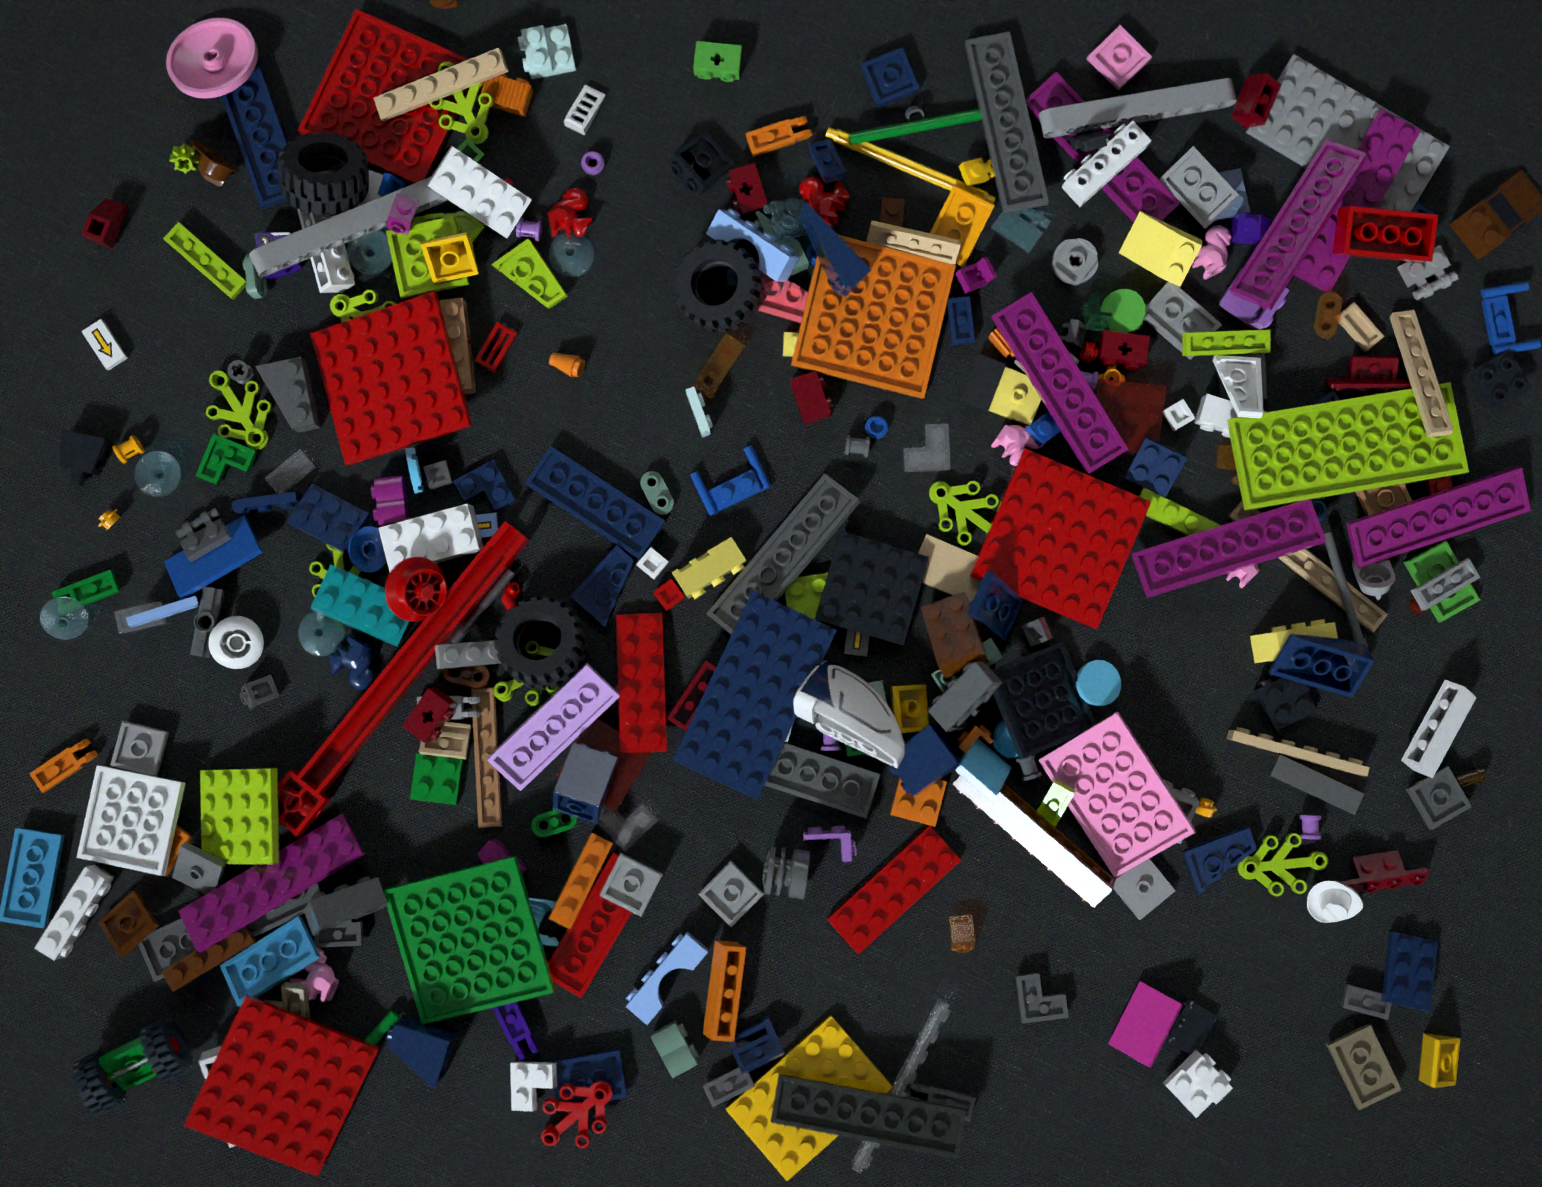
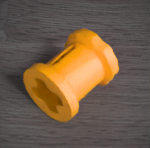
M131 435L129 440L119 446H112L116 456L123 464L127 463V459L145 452L135 435Z

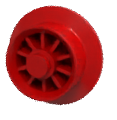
M410 557L399 562L391 570L385 585V597L390 610L397 617L411 622L425 620L428 615L438 611L444 604L447 595V586L442 571L433 561L424 557Z

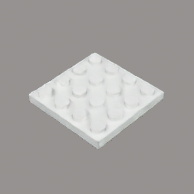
M97 765L77 858L160 876L166 875L185 783Z

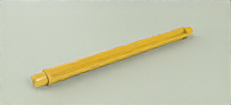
M831 127L827 130L826 137L833 139L835 143L837 142L951 191L953 186L956 185L994 204L996 197L989 195L988 192L974 186L966 187V184L962 181L870 142L850 145L849 133Z

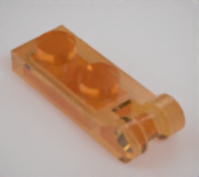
M726 333L691 387H695L696 391L704 392L705 397L711 400L744 350L745 345ZM706 377L714 380L710 386L704 382Z

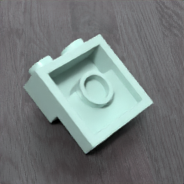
M566 24L544 28L542 25L521 30L522 36L518 37L520 50H525L526 58L522 59L525 73H530L531 79L576 71Z

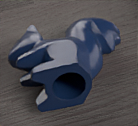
M356 635L348 636L349 646L347 648L343 645L337 646L336 648L340 653L331 652L329 655V662L332 668L331 674H337L345 665L351 669L348 676L350 685L357 690H366L374 681L373 670L369 669L372 662L371 646Z

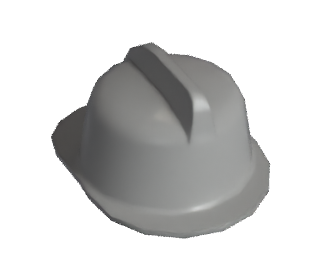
M1388 558L1360 568L1356 566L1355 560L1352 562L1353 571L1361 591L1367 595L1375 596L1376 600H1380L1381 595L1387 593L1396 580Z

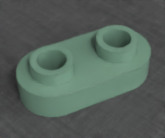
M247 254L243 261L247 281L245 285L246 291L254 299L266 297L268 292L267 280L258 275L249 254Z
M655 471L645 473L640 483L653 511L658 515L669 514L673 510L674 500L662 476ZM655 479V486H649L648 480ZM660 499L666 500L664 507L658 506Z

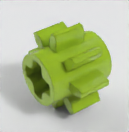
M183 143L179 148L177 146L173 147V154H170L169 160L170 162H175V170L178 169L186 174L191 169L196 171V163H199L200 155H195L194 147Z

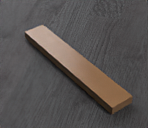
M494 687L471 689L472 697H480V702L472 704V711L477 710L480 712V717H473L478 828L503 826L500 772L487 761V757L499 747Z

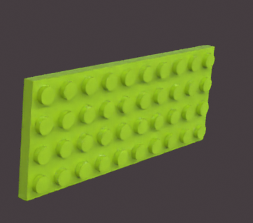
M1451 382L1439 384L1453 427V432L1450 435L1427 437L1412 389L1263 413L1262 418L1236 417L1228 419L1227 424L1244 511L1468 473L1469 469Z

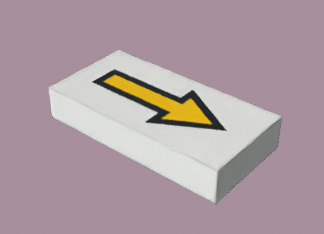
M100 319L82 331L105 369L110 370L128 358L104 320Z

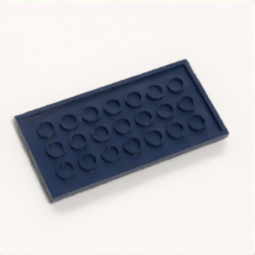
M752 590L672 760L758 800L797 717L794 713L793 704L795 695L811 671L816 666L821 665L837 630Z

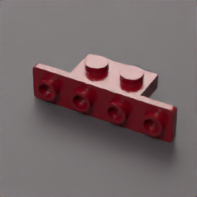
M1350 356L1348 378H1326L1325 383L1332 390L1338 392L1346 391V388H1355L1354 390L1361 392L1369 391V388H1377V390L1389 392L1392 388H1400V390L1412 389L1409 378H1396L1399 361L1397 356Z
M1396 850L1353 857L1351 863L1357 879L1340 881L1339 883L1351 887L1356 892L1365 891L1366 893H1373L1382 888L1397 889L1407 884L1412 886L1420 885L1426 881L1430 871L1428 867L1406 871L1399 851Z

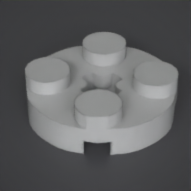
M1085 239L1065 240L1059 244L1053 254L1052 269L1060 280L1077 286L1088 281L1098 268L1097 251ZM1078 256L1081 265L1072 266L1069 258Z

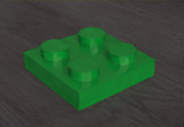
M416 753L410 799L458 805L464 759Z

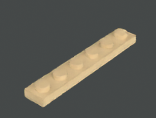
M496 48L374 97V101L381 120L386 121L509 71L501 49Z
M1415 310L1394 312L1390 316L1391 324L1427 437L1450 435L1453 432V427Z
M1237 727L1236 731L1228 730L1226 738L1228 740L1352 774L1368 776L1370 767L1363 766V761L1349 758L1348 761L1341 760L1340 755L1326 751V755L1317 753V748L1305 745L1303 749L1295 747V742L1283 739L1281 743L1272 741L1273 736L1259 733L1258 737L1250 735L1251 730Z

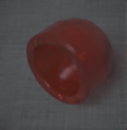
M1414 596L1411 597L1408 606L1411 613L1424 614L1427 609L1422 611Z

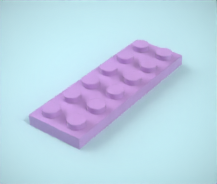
M586 662L487 757V761L521 791L620 697V694Z

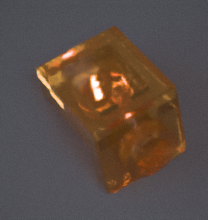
M973 915L949 916L951 950H956L958 953H966L970 949H974Z

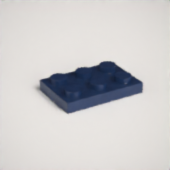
M312 483L287 522L347 555L352 535L358 529L365 527L371 516L369 513Z
M987 571L984 578L980 581L979 589L971 601L967 613L997 639L1005 641L1024 600L1018 597L1019 595L996 574Z
M1389 932L1381 1002L1425 1012L1431 1010L1438 941L1398 932Z
M620 1049L550 1061V1063H556L557 1087L554 1088L556 1100L583 1102L587 1097L573 1095L569 1100L561 1098L559 1092L562 1085L570 1083L573 1086L591 1087L596 1081H606L609 1083L613 1091L610 1100L626 1098L628 1096ZM563 1089L566 1094H571L569 1089ZM602 1091L596 1092L599 1096H604Z

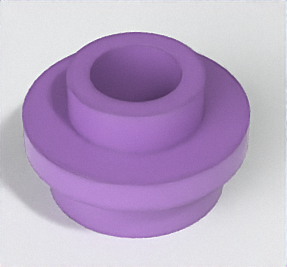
M594 151L586 153L581 161L582 168L591 175L600 173L604 168L602 155ZM593 160L597 162L595 167L589 166V163Z

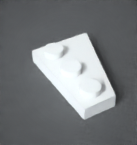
M1214 355L1213 363L1237 416L1262 418L1261 358Z

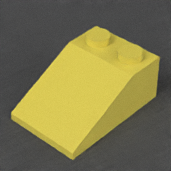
M1140 211L1119 253L1158 277L1180 287L1202 247V240Z

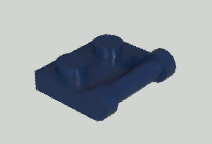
M768 1015L763 1017L762 1021L736 1033L734 1041H728L742 1074H746L785 1054ZM765 1029L767 1030V1035L739 1048V1042Z

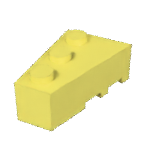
M732 537L708 550L707 553L699 558L691 560L682 569H676L672 574L688 599L693 596L695 600L706 593L704 589L712 584L713 587H716L725 581L724 576L732 572L734 575L744 569L743 564L746 563V559Z
M1325 619L1310 621L1311 626L1306 627L1305 622L1292 624V629L1286 630V626L1271 628V633L1250 636L1254 662L1275 661L1290 634L1338 639L1335 622L1325 624Z

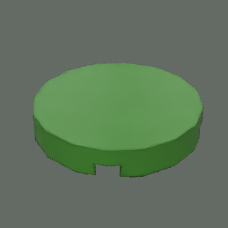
M1118 289L1110 293L1104 299L1100 308V317L1103 325L1110 331L1131 334L1140 328L1147 316V307L1143 298L1137 292L1130 289Z

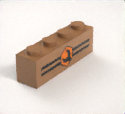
M463 298L440 300L464 394L476 393L467 303Z

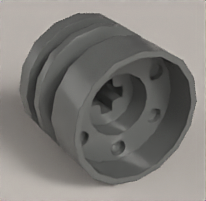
M770 845V850L765 858L762 879L764 894L770 895L771 886L777 885L776 896H780L783 886H787L789 898L804 899L810 850L795 848L792 857L786 858V848L782 847L781 856L775 857L776 846Z

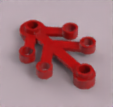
M596 1081L591 1087L573 1086L570 1083L562 1085L559 1092L561 1098L569 1100L573 1095L587 1097L583 1102L559 1101L554 1098L546 1099L543 1104V1111L546 1114L551 1115L556 1111H569L570 1113L557 1125L550 1124L543 1129L541 1134L542 1142L547 1146L556 1145L561 1134L579 1119V1129L575 1144L579 1148H586L591 1139L588 1134L589 1109L595 1104L596 1118L593 1121L592 1129L595 1133H603L607 1127L605 1103L610 1101L613 1094L611 1086L606 1081ZM563 1089H569L571 1094H566ZM602 1091L604 1096H599L596 1092ZM548 1103L553 1104V1105H554V1108H553V1109L548 1108V1107H547V1104H548ZM596 1123H602L603 1127H597ZM551 1135L554 1139L550 1140L546 1136ZM584 1137L587 1142H581L579 1138Z

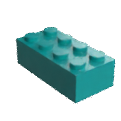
M330 565L311 605V610L396 647L399 646L410 622L397 617L390 610L385 597V588L333 565Z

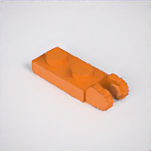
M806 116L792 120L787 119L747 132L746 139L752 156L767 153L812 136L809 129L793 133L792 128L806 124L808 122Z
M88 739L82 740L73 747H68L30 773L42 793L47 792L83 768L84 764L98 756L96 751L87 753L81 759L76 755L77 752L85 749L90 744Z

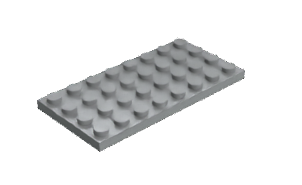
M1293 54L1277 80L1281 87L1265 125L1249 127L1246 133L1307 169L1325 139L1357 149L1379 109H1383L1407 123L1409 122ZM1421 130L1378 207L1385 210L1411 212L1450 146Z

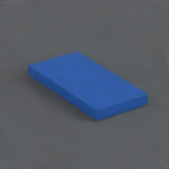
M244 515L226 525L231 540L197 560L190 562L183 550L164 561L178 597L182 600L263 553L252 527Z

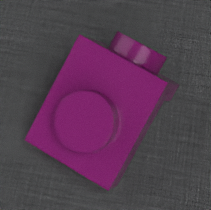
M397 193L388 214L386 227L395 233L408 235L419 201Z
M984 257L977 263L960 269L955 273L965 293L986 286L997 277L988 257Z

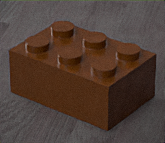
M965 592L921 607L938 667L945 678L963 672V669L971 662L989 663L977 622L967 613L970 601Z

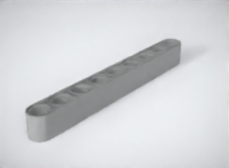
M1224 78L1049 108L1039 113L1043 136L1045 138H1052L1116 127L1122 124L1128 125L1132 121L1139 123L1225 108L1235 104L1237 99L1232 80Z
M429 177L258 247L249 253V257L258 275L264 277L386 227L388 214L397 193L419 201L415 214L437 206L447 199L427 186L431 179Z

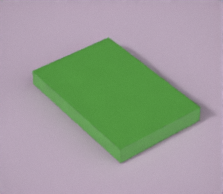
M1443 540L1407 560L1404 564L1416 585L1419 586L1459 561L1448 542ZM1470 583L1431 606L1430 609L1436 620L1442 622L1480 601V598Z

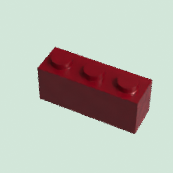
M704 660L666 717L684 731L687 730L716 668L706 660Z

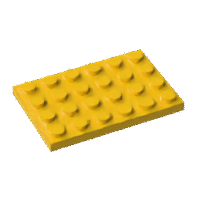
M830 1015L754 1082L755 1087L741 1093L725 1110L784 1179L788 1181L838 1135L771 1123L779 1074L885 1094L893 1087L833 1016Z

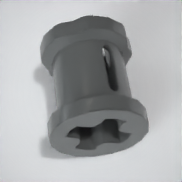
M235 360L229 364L228 375L240 384H246L248 381L253 380L254 373L251 366L241 360ZM240 369L244 371L243 375L238 373Z
M847 434L845 455L853 453L868 457L870 437L866 436L865 439L855 438Z
M1036 754L1021 760L1019 758L1015 759L1019 763L1023 774L1021 777L1022 781L1042 776L1036 765Z

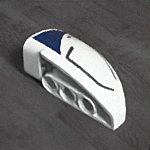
M825 660L820 666H816L804 680L795 695L793 703L794 713L812 724L816 723V727L822 733L898 768L905 755V745L896 718L881 695L858 675L830 661Z

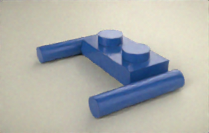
M1528 281L1481 289L1483 313L1490 346H1493L1492 353L1494 356L1501 355L1508 350L1513 353L1541 347L1539 339L1516 343L1508 297L1506 295L1529 290Z
M752 445L744 448V451L753 470L733 478L710 491L707 490L698 471L690 474L709 516L772 487Z

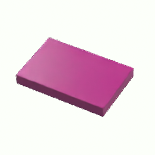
M1140 981L1108 1044L1151 1068L1183 1004Z

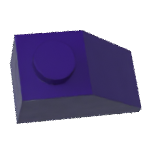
M1238 213L1231 220L1230 242L1258 245L1273 220L1262 215Z

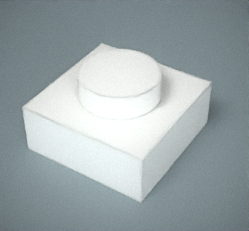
M1184 399L1162 411L1173 431L1195 419Z
M650 547L636 565L655 580L669 562Z

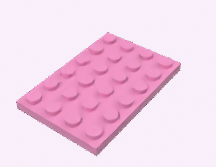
M1118 711L1038 760L1052 782L1057 779L1076 790L1068 807L1114 877L1123 874L1195 833L1193 825Z

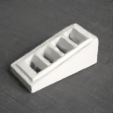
M585 85L564 119L565 126L586 135L606 95ZM587 93L597 97L596 102L587 98ZM583 101H585L593 105V107L589 108L583 105L582 103ZM579 108L588 112V115L586 116L578 112ZM575 116L583 119V123L575 120Z

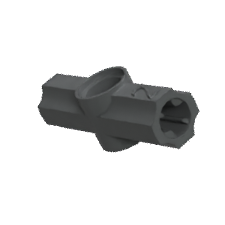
M203 587L199 611L194 618L195 632L190 655L212 658L209 650V636L213 628L221 621L220 613L225 590ZM209 616L212 620L211 626L206 629L204 627L203 622L204 619Z

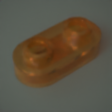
M1335 292L1324 293L1318 301L1314 329L1321 338H1331L1338 331L1342 300ZM1329 302L1335 304L1331 309L1326 307V304ZM1329 324L1331 326V328L1327 331L1322 329L1323 325Z

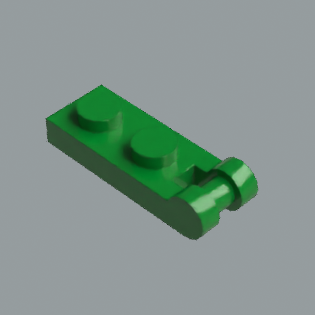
M108 570L53 591L52 596L58 602L59 607L57 609L59 615L119 593L121 589L114 570ZM70 594L72 602L68 603L66 596Z

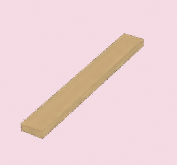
M1241 500L1228 518L1234 522L1260 514L1261 512L1257 509L1244 511L1243 501ZM1307 549L1278 557L1345 611L1334 571ZM1347 582L1358 622L1371 633L1375 632L1388 614Z

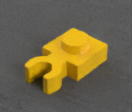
M982 158L962 162L959 165L966 187L984 183L989 180V177H995L991 167V158L986 163H983Z

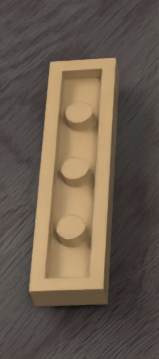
M871 220L866 241L954 265L961 245V240Z

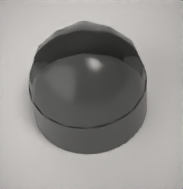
M916 105L908 107L905 111L907 122L921 120L925 117L922 109Z

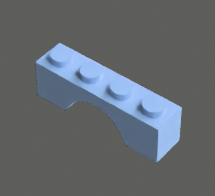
M730 208L728 210H718L706 234L716 241L717 239L725 240L727 243L731 241L737 244L745 239L750 241L756 247L759 254V270L775 281L786 282L799 257L793 254L794 250L785 244L779 245L776 243V238L771 234L758 231V226L753 222L740 219V214Z
M688 931L684 936L680 933L672 942L674 948L668 954L665 951L656 962L659 964L654 972L649 970L641 980L644 984L640 989L634 988L626 998L629 1001L626 1008L646 1025L663 1007L664 1003L659 993V984L663 976L677 968H686L693 971L708 953L709 949Z

